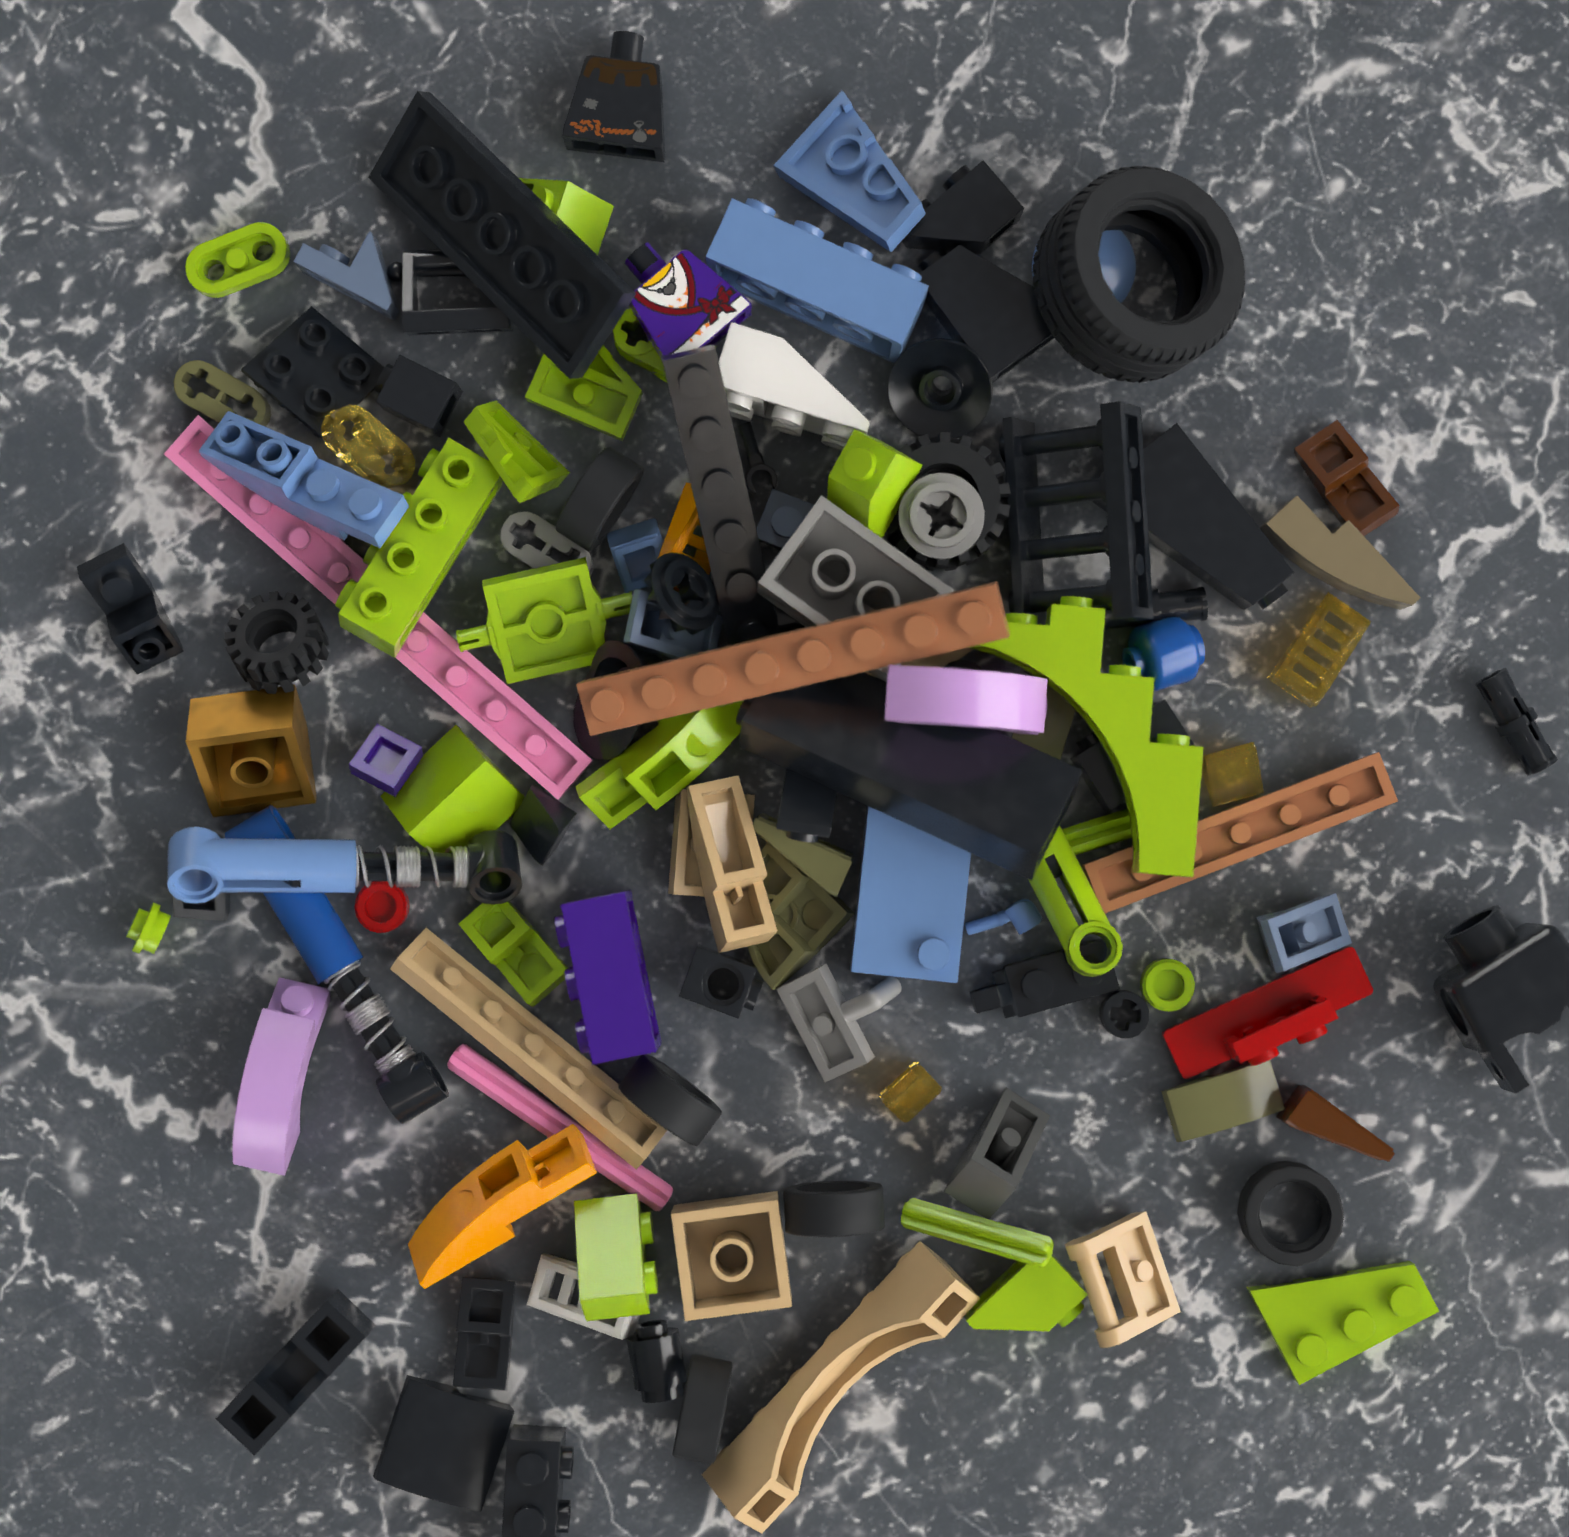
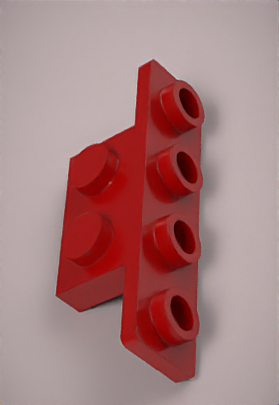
M1346 946L1164 1030L1162 1037L1180 1076L1184 1079H1189L1230 1059L1240 1063L1248 1060L1250 1066H1256L1278 1056L1280 1052L1277 1046L1296 1038L1298 1044H1303L1326 1034L1328 1030L1325 1024L1338 1019L1335 1011L1371 995L1373 987L1356 950L1353 947Z

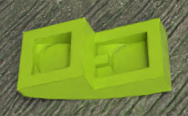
M510 901L495 905L481 903L459 923V926L486 959L500 970L529 1006H536L565 980V969H569L567 965Z

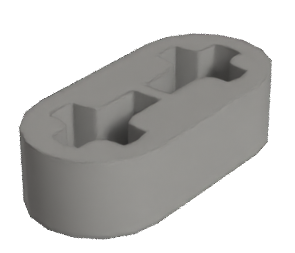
M525 511L510 515L503 523L501 541L504 548L525 565L534 569L558 563L549 557L553 548L565 556L571 555L575 550L580 553L578 559L586 557L591 577L594 567L590 552L557 532L556 527L543 518ZM529 523L535 524L533 533L546 545L542 551H539L530 544H525L521 550L515 548L517 538L512 534L513 529L516 526L525 529Z

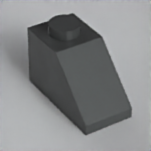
M1006 1087L962 1153L944 1192L984 1218L990 1219L1018 1187L1050 1115Z

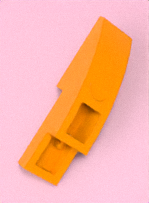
M571 1124L529 1150L519 1140H516L491 1156L457 1183L432 1208L408 1243L419 1284L426 1289L515 1237L512 1222L596 1174V1168L580 1130L574 1124Z

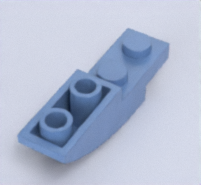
M230 411L225 414L198 451L208 462L259 496L297 518L344 541L348 535H351L381 548L409 508L402 494L325 462L316 456L311 446Z

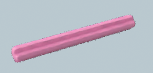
M462 1044L458 1046L447 1063L449 1070L548 1138L574 1124L584 1136L596 1171L629 1194L637 1193L639 1200L654 1211L663 1209L672 1196L673 1188L670 1184L642 1165L636 1170L570 1115L468 1045Z

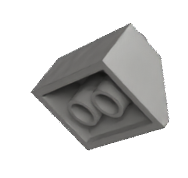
M822 495L761 577L757 587V593L805 627L954 591ZM888 666L867 671L874 677L887 682Z

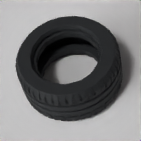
M1131 166L1130 168L1114 169L1107 174L1099 176L1069 200L1048 221L1046 229L1043 230L1040 240L1037 242V251L1033 258V285L1041 316L1046 322L1050 333H1052L1056 341L1072 358L1079 361L1087 369H1091L1093 372L1102 374L1109 379L1142 383L1148 380L1154 381L1164 378L1180 370L1215 346L1227 334V331L1231 329L1234 320L1239 315L1242 298L1245 293V264L1238 236L1226 213L1208 193L1192 181L1168 170L1149 166ZM1125 230L1142 236L1161 252L1174 274L1178 292L1175 315L1171 321L1155 322L1135 315L1115 298L1103 278L1098 255L1103 231Z

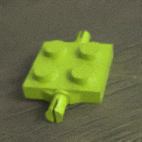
M586 557L482 580V587L488 607L486 624L456 630L460 652L492 645L494 652L502 662L507 684L591 666L598 648L606 643L604 638L606 619L629 614L633 598L632 591L601 599L600 594L591 582Z

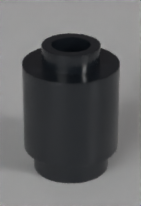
M652 1320L636 1325V1333L627 1337L626 1340L634 1388L636 1391L641 1392L642 1402L659 1403L681 1397L684 1394L682 1383L687 1381L679 1329L667 1327L666 1320Z

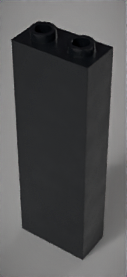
M865 672L743 701L736 717V724L741 725L740 748L1031 881L1075 796L1082 774V769L992 729L904 724L885 720L887 682Z

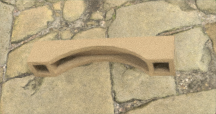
M921 1241L910 1252L904 1254L899 1259L896 1267L873 1291L869 1292L862 1299L860 1305L842 1325L827 1336L824 1344L815 1354L790 1376L788 1383L765 1407L761 1408L753 1416L752 1421L729 1446L719 1452L715 1462L702 1474L733 1518L762 1534L798 1496L804 1467L814 1440L829 1413L847 1390L871 1368L891 1355L922 1342L945 1338L980 1300V1297L952 1267Z

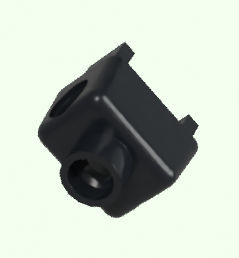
M1497 905L1469 917L1446 933L1444 939L1459 961V964L1441 974L1434 981L1433 989L1463 1046L1478 1051L1501 1089L1517 1094L1528 1087L1529 1083L1503 1043L1524 1033L1540 1034L1559 1022L1566 1007L1569 1008V942L1561 931L1553 925L1524 923L1513 929L1503 911Z

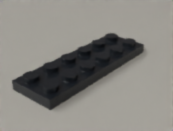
M417 91L368 178L569 379L582 378L631 303L636 292L431 92Z

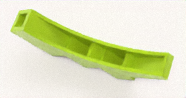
M1076 596L1061 597L1060 605L1051 604L1047 609L1046 625L1037 624L1038 616L1007 613L1006 620L1010 632L1009 638L967 648L994 655L1017 665L1035 677L1047 679V685L1061 695L1081 715L1097 736L1114 766L1125 796L1133 841V873L1193 877L1204 747L1189 746L1190 736L1176 734H1157V743L1149 742L1154 677H1142L1141 667L1127 665H1109L1108 674L1100 673L1106 608L1092 607L1093 599Z

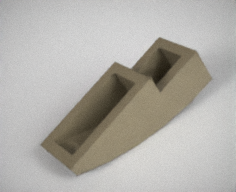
M1298 495L1284 504L1259 527L1282 555L1308 574L1342 592L1371 603L1399 610L1414 605L1421 598L1349 520L1337 526L1331 532Z

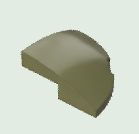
M767 843L761 850L768 874L763 883L777 932L768 942L747 947L758 972L769 987L775 990L811 960L855 913L838 896L835 897L827 893Z

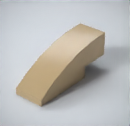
M739 775L688 786L686 790L695 853L718 953L768 942L777 932L763 883L768 874Z

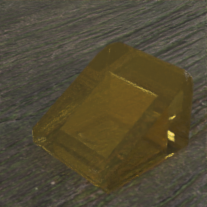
M1255 742L1203 755L1202 772L1212 807L1264 793Z
M914 1061L880 1092V1098L891 1112L902 1122L907 1123L941 1093L942 1087L919 1061L917 1063Z

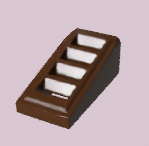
M1305 1085L1297 1086L1284 1104L1285 1110L1278 1112L1276 1118L1289 1127L1377 1160L1389 1162L1395 1155L1392 1147Z

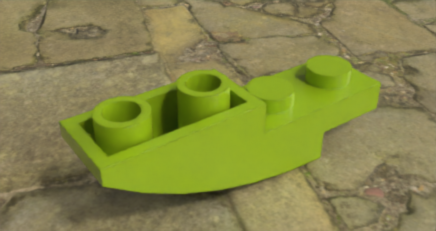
M744 700L657 720L659 724L657 727L625 749L621 755L613 758L576 785L578 797L609 829L615 827L647 802L656 811L698 777L739 735L741 725L736 724V717Z

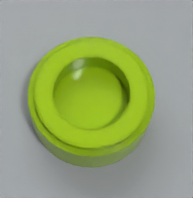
M1162 958L1151 962L1144 969L1140 978V990L1143 998L1149 1005L1161 1011L1171 1012L1179 1010L1189 1003L1194 994L1195 981L1190 969L1185 964L1174 959Z

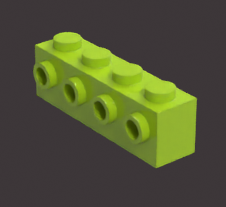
M448 438L441 451L433 448L428 453L418 472V476L423 478L413 495L407 491L403 494L409 508L381 548L370 545L363 559V562L368 567L358 582L353 579L347 582L335 604L336 607L341 609L338 613L341 628L393 658H396L503 484L502 478L490 461L451 438Z

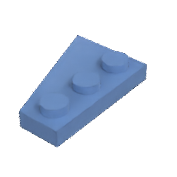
M843 90L774 164V168L780 178L889 252H892L926 214L919 198L893 161L882 150L874 134L856 113Z

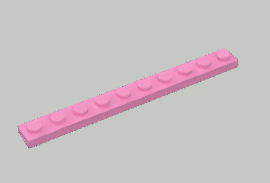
M198 415L167 449L164 455L331 602L336 604L347 582L350 579L358 582L368 567L363 562V558L340 538L274 505L204 459L198 451L215 428ZM423 612L397 654L396 659L557 800H560L594 760L468 650L460 652L458 641Z

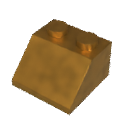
M295 684L293 685L294 691L285 693L282 686L277 687L276 694H268L265 689H260V691L251 690L190 699L186 744L212 817L261 811L270 804L277 809L316 803L317 796L307 722Z

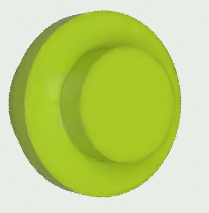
M153 902L149 911L141 908L137 910L126 935L127 938L135 940L132 947L133 952L139 954L141 950H145L152 954L155 953L171 915L160 911L161 905Z

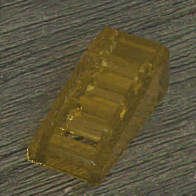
M1327 592L1275 666L1268 679L1308 707L1318 706L1371 621ZM1329 611L1353 627L1348 635L1324 620ZM1317 629H1320L1341 644L1337 651H1334L1313 636ZM1307 645L1329 660L1325 668L1302 653ZM1296 662L1318 677L1314 684L1292 670Z

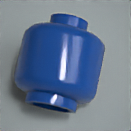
M1167 617L1136 626L1129 635L1128 647L1122 651L1123 665L1141 667L1142 677H1154V691L1191 681L1196 677L1200 665L1205 660L1204 642L1198 629L1194 625H1188L1179 617Z

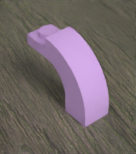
M888 665L885 720L904 724L971 727L1016 734L1039 735V733H1044V723L1047 715V679L981 670Z
M279 977L268 1008H262L247 1056L237 1101L232 1143L233 1164L285 1176L300 1134V1105L308 1064L330 1003V991H328V988Z

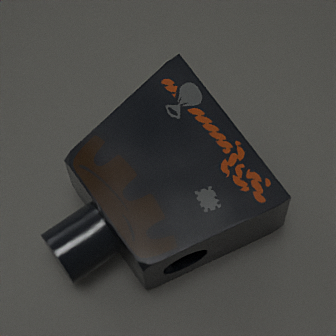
M616 31L612 37L610 57L586 56L563 127L562 137L567 150L664 162L665 140L660 65L641 61L644 37L640 34L629 31Z

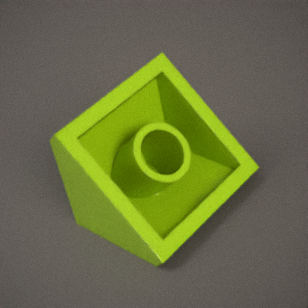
M455 724L423 755L396 797L387 792H384L380 797L406 832L424 848L429 846L436 853H445L446 849L450 846L453 848L456 846H466L468 841L476 834L483 831L498 830L517 812L525 795L469 736Z

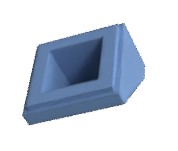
M655 518L609 532L607 535L609 547L625 593L647 587L644 579L651 572L650 564L657 560L663 545V539Z

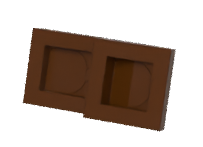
M1338 420L1294 448V454L1304 471L1341 524L1349 520L1365 536L1398 514L1400 505L1369 469L1368 456Z

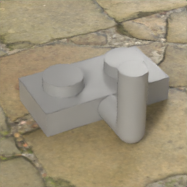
M827 963L776 989L824 1082L858 1068L875 1057L856 1020L877 1011L900 994L901 983L897 978L887 977L867 992L846 1001Z

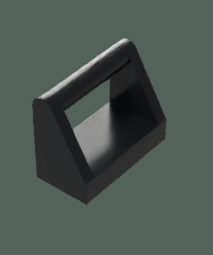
M440 249L403 250V333L412 336L513 331V322L498 307L419 310L416 271L456 270L459 268Z

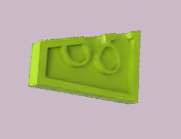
M1411 1261L1350 1270L1345 1274L1295 1279L1293 1282L1271 1286L1264 1284L1246 1287L1290 1372L1299 1385L1439 1312L1418 1269Z

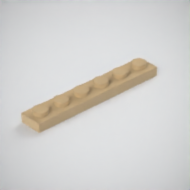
M425 928L393 963L390 970L636 1170L667 1132L665 1128L626 1098L619 1090V1084L595 1064L592 1065L589 1059L428 928Z

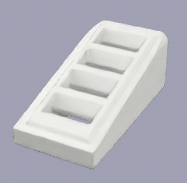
M546 1253L541 1254L527 1301L528 1306L620 1340L634 1334L640 1315L586 1321L580 1301H578L577 1306L570 1304L578 1280L577 1262ZM558 1272L564 1274V1279L558 1299L556 1300L549 1298L556 1273Z

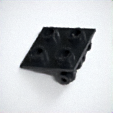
M311 306L241 369V372L250 378L254 385L263 389L276 400L279 406L289 411L292 417L297 418L314 432L317 438L322 439L325 437L331 441L339 434L343 427L340 421L375 389L377 380L384 367Z

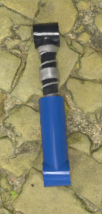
M271 804L225 832V838L296 839L284 818ZM263 893L317 983H330L328 991L336 992L342 1002L340 1010L348 1012L345 1018L349 1021L351 1028H354L353 1031H355L356 1035L361 1034L366 1041L364 1050H371L377 1059L374 1066H377L376 1069H379L378 1072L382 1076L376 1079V1085L394 1117L401 1124H405L449 1097L447 1086L433 1062L424 1052L421 1051L416 1054L411 1045L407 1044L405 1046L404 1043L407 1037L399 1036L392 1024L395 1018L387 1016L390 1010H388V1007H385L384 1000H381L380 994L374 995L368 985L370 977H363L358 969L361 963L358 961L364 957L325 893Z

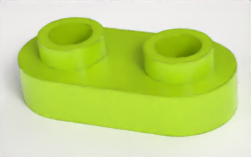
M264 222L252 223L196 246L187 257L185 264L186 276L191 285L201 294L211 298L225 297L279 275L288 265L290 246L287 239L275 226ZM261 246H272L273 253L268 260H257L256 253ZM216 264L223 265L224 273L222 277L218 280H210L208 278L209 269Z

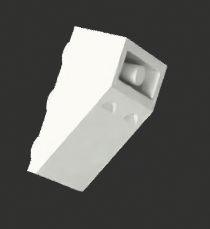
M731 322L719 359V365L732 417L751 421L753 414L773 420L771 427L778 431L795 436H801L803 430L823 435L821 440L823 444L839 450H843L854 429L868 434L870 421L783 338Z

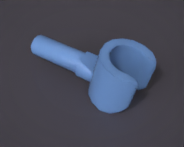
M1020 899L1006 909L997 912V914L965 923L968 935L1003 926L1011 921L1020 935L1041 922L1042 916L1032 901Z

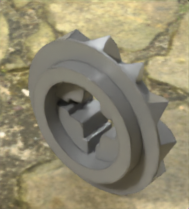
M948 473L930 474L914 482L905 492L898 513V521L904 540L920 555L939 560L962 555L970 549L982 532L985 518L984 506L976 489L963 478ZM951 496L954 500L951 504L950 517L962 529L944 525L931 537L928 534L931 530L932 517L920 505L939 509Z

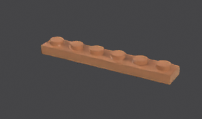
M1377 752L1198 820L1193 877L1133 873V845L1082 864V867L1105 913H1108L1398 802L1381 755Z

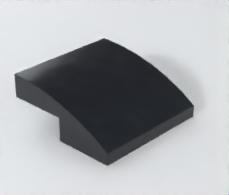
M407 1375L373 1477L377 1481L428 1499L481 1512L515 1411L510 1404L460 1393L457 1387Z

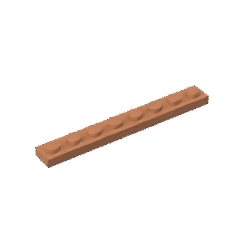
M996 581L583 680L577 683L576 686L589 734L592 736L878 669L888 665L1009 638L1010 632Z

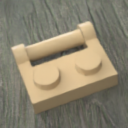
M1146 1211L1131 1213L1089 1235L1076 1238L1065 1244L1070 1261H1076L1088 1294L1099 1327L1094 1332L1100 1348L1121 1344L1181 1312ZM1101 1251L1104 1254L1125 1316L1118 1320L1096 1256Z

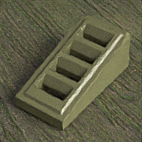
M765 813L759 814L753 822L756 833L827 893L837 897L855 856H853V853L818 838L817 842H801L790 839L786 836L787 831L776 829L778 819Z

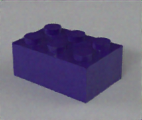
M627 890L561 904L562 914L554 916V922L560 948L569 947L573 966L565 969V979L570 1000H580L583 1018L575 1022V1028L581 1054L590 1052L593 1065L657 1052L662 1042L632 891Z

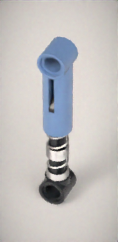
M201 827L184 828L176 832L170 838L168 844L167 886L169 892L176 899L194 904L214 899L220 892L354 893L355 887L359 886V881H364L367 887L371 885V881H388L391 888L394 886V883L397 888L399 886L401 888L403 886L405 888L407 886L409 888L411 886L418 888L420 881H435L436 886L439 888L442 881H452L454 888L456 886L458 888L460 886L464 887L467 891H470L476 900L485 904L495 905L514 899L522 888L517 841L512 835L498 830L483 831L476 834L468 841L466 846H456L455 848L450 846L446 849L445 853L433 852L429 846H426L420 852L417 846L405 847V845L403 847L396 845L393 852H386L381 845L376 848L375 852H362L361 846H356L355 839L220 838L215 832Z

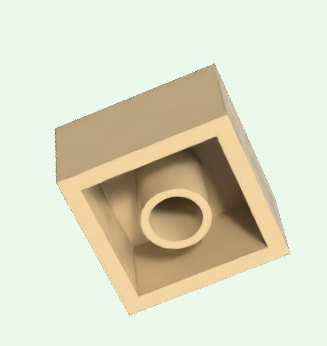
M778 1191L676 1204L673 1206L671 1218L685 1321L792 1307V1293Z

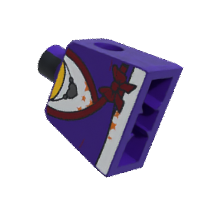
M647 242L637 248L624 262L642 284L635 290L636 295L629 304L630 308L661 360L662 356L717 345L727 336L731 322L740 325L751 316L752 304L748 299L687 249L682 250L666 263Z

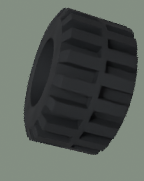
M939 432L938 437L929 438L928 434L917 437L915 443L911 445L906 443L898 451L923 465L914 482L930 474L948 473L963 478L976 489L982 500L985 513L984 526L979 538L964 554L939 560L920 555L903 538L898 521L899 509L885 533L887 542L914 562L923 565V568L928 567L930 571H934L935 568H945V571L956 570L958 566L969 565L977 561L983 553H986L999 537L1010 510V505L1007 502V497L1011 494L1009 482L1005 483L1003 474L1005 471L1001 463H994L990 458L992 452L984 445L981 448L973 445V438L962 435L961 439L952 438L951 432ZM930 530L928 535L933 537L936 531Z

